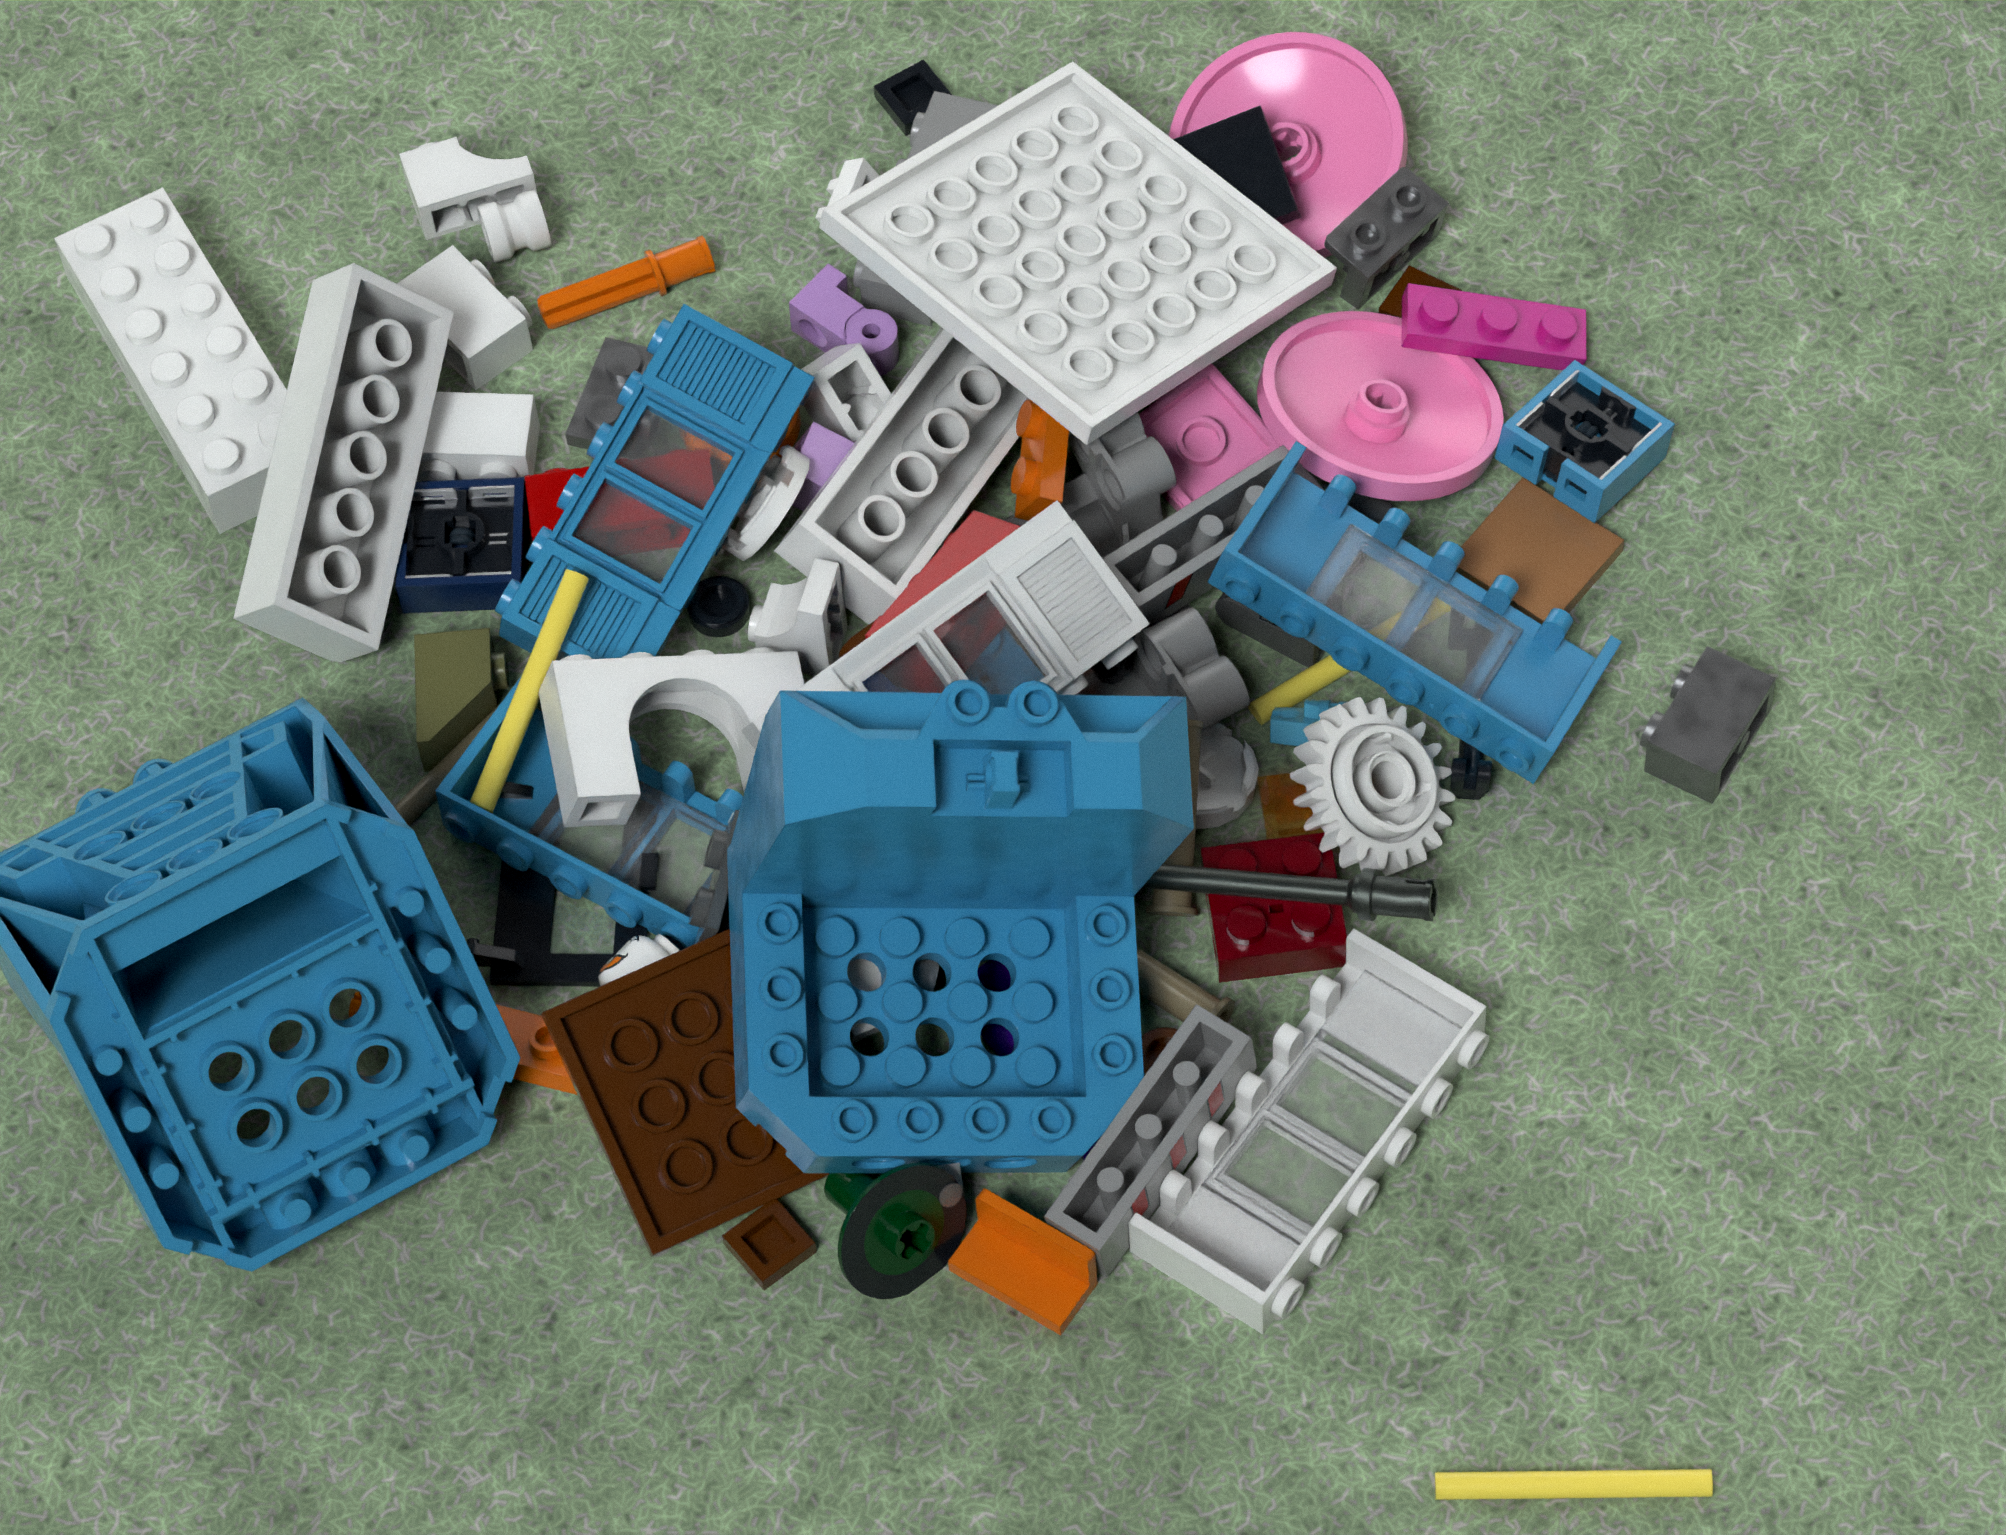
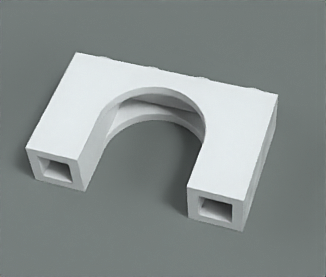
M760 647L750 649L744 653L714 654L709 650H695L682 656L657 657L646 652H636L625 655L622 658L592 659L590 656L578 654L552 661L538 693L564 827L627 824L641 795L630 741L629 723L642 714L655 710L676 709L690 712L704 718L718 728L729 741L736 755L743 792H745L755 749L741 730L769 710L780 690L795 691L804 685L798 651L775 652L771 648Z

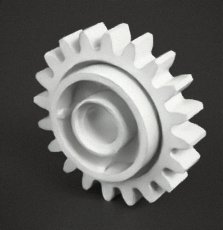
M1357 697L1342 705L1338 704L1319 714V721L1303 729L1309 741L1295 747L1293 751L1306 766L1290 773V778L1299 784L1305 785L1307 791L1293 800L1294 805L1303 808L1310 807L1313 815L1308 818L1303 826L1305 831L1322 828L1325 834L1321 840L1319 850L1323 853L1339 846V864L1342 868L1359 862L1361 872L1364 868L1378 869L1379 871L1382 870L1385 876H1390L1426 861V852L1436 849L1443 844L1436 831L1452 824L1450 817L1441 811L1439 807L1455 800L1453 793L1439 786L1440 780L1452 774L1451 768L1445 766L1437 767L1433 763V758L1438 755L1442 748L1440 743L1424 746L1421 738L1425 733L1426 724L1422 721L1407 728L1405 725L1407 719L1406 708L1400 706L1387 712L1384 698L1379 697L1365 704L1361 697Z

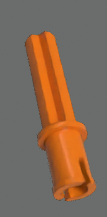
M701 235L694 240L653 254L650 249L644 251L645 258L541 295L537 299V303L544 324L548 329H556L657 291L660 296L667 295L666 288L707 273L716 272L714 260L705 238Z

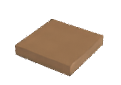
M1522 477L1461 546L1465 556L1455 572L1486 591L1489 590L1498 575H1507L1517 582L1519 590L1509 605L1542 625L1551 609L1560 608L1569 613L1623 552L1624 539L1598 523L1594 524L1548 492Z

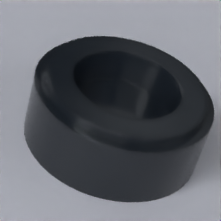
M713 576L700 581L697 592L687 607L689 620L698 632L709 637H726L738 632L744 627L750 616L749 596L745 587L737 580L726 576Z

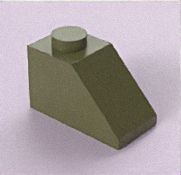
M490 628L414 634L416 742L424 772L431 771L498 706V690L509 689L507 655L505 651L495 652Z

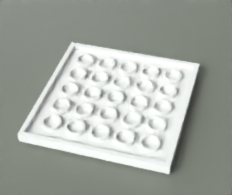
M1073 61L826 207L822 211L819 225L821 230L1086 445L1330 287L1337 270L1336 266Z

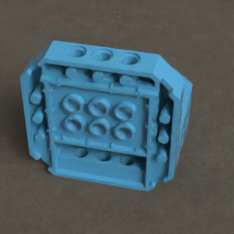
M966 679L950 683L944 688L942 693L779 691L764 718L732 841L727 848L736 1109L755 1127L760 1124L787 1150L785 1155L803 1173H886L898 1166L910 1163H930L936 1166L960 1163L961 1173L1067 1172L1103 1135L1144 1077L1134 896L1194 829L1186 697L1058 695L1048 684L1034 680L1017 685L1011 691V694H989L981 684ZM858 959H865L874 963L881 973L880 987L873 991L857 989L848 978V964ZM925 959L937 962L946 974L945 988L931 992L918 986L913 977L914 963ZM985 960H996L1005 965L1011 977L1009 989L994 992L985 988L978 978L977 970L979 963ZM858 1024H870L876 1027L884 1038L883 1052L876 1056H865L857 1052L850 1041L851 1028ZM923 1024H935L941 1027L949 1039L948 1052L941 1056H930L924 1053L916 1043L915 1034L917 1027ZM989 1024H999L1008 1029L1014 1040L1012 1053L1007 1056H995L989 1053L981 1042L982 1028Z
M303 697L176 763L166 759L147 761L135 773L133 785L117 793L107 788H97L87 792L79 800L74 815L0 852V968L12 990L62 1056L139 1211L163 1248L190 1255L192 1251L222 1259L226 1265L252 1272L489 1144L498 1120L493 1113L505 1081L512 1082L521 1057L415 831L407 825L327 719ZM350 988L360 991L362 1002L355 1015L345 1020L331 1018L329 1013L330 1002L338 992ZM287 1020L301 1023L302 1035L296 1046L282 1052L270 1048L269 1037L276 1025ZM374 1045L387 1047L389 1058L381 1072L373 1076L358 1074L357 1060L366 1048ZM225 1052L240 1054L242 1057V1067L239 1074L233 1080L226 1083H215L210 1080L209 1068L217 1056ZM313 1077L328 1079L329 1093L321 1104L311 1108L298 1105L297 1093L300 1086L306 1080ZM252 1109L268 1111L270 1115L269 1126L261 1136L255 1139H242L238 1137L237 1124L246 1112Z

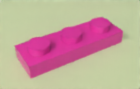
M1408 283L1402 296L1401 347L1564 370L1574 360L1582 365L1586 362V309Z

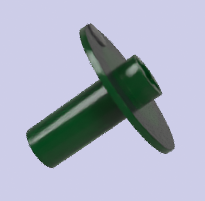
M930 1163L905 1164L887 1171L877 1179L869 1173H830L825 1181L824 1193L826 1198L846 1215L838 1240V1260L841 1271L846 1280L856 1290L868 1297L893 1299L910 1294L947 1265L948 1260L954 1254L961 1241L966 1223L967 1208L965 1196L957 1180L939 1166Z

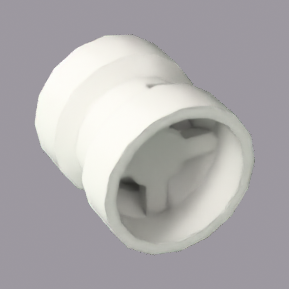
M535 189L518 193L512 202L502 205L496 201L477 205L481 228L494 263L512 258L514 252L527 247L537 251L552 246L547 222Z

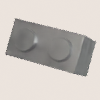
M1707 646L1694 667L1685 664L1680 670L1670 693V698L1673 701L1665 714L1656 711L1648 721L1640 741V746L1646 748L1644 772L1713 804L1772 709L1776 678Z

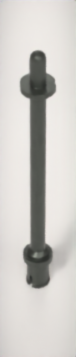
M1162 864L1142 887L1349 906L1353 913H1357L1359 920L1375 921L1377 915L1433 921L1438 905V883L1436 879L1428 878L1427 880L1387 877L1381 876L1378 869L1364 868L1361 874H1357L1351 880Z

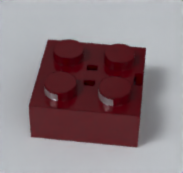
M1324 832L1201 848V867L1337 879L1332 849L1323 853L1319 850ZM1205 893L1219 983L1341 968L1346 964L1347 933L1342 905Z

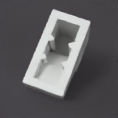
M457 137L440 142L426 143L416 149L399 154L406 186L426 240L479 225L477 205L496 201L502 205L512 202L518 193L535 189L537 193L534 174L527 156L512 159H491L477 156L463 149L459 145Z
M860 343L835 346L801 369L815 377L810 395L804 404L811 419L817 424L853 442H856L891 395Z
M815 558L809 576L802 581L788 585L771 583L764 606L756 604L752 610L748 626V640L755 642L756 648H771L775 652L798 651L802 674L816 676L837 661L848 628L839 563Z

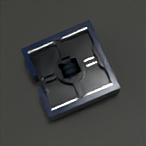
M524 477L416 482L396 568V590L403 614L495 610L509 582L514 578L522 583L528 572L526 555L529 551L530 521Z

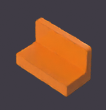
M983 1188L975 1199L978 1221L948 1260L949 1271L1061 1336L1098 1284L1096 1255L1094 1251L988 1189Z

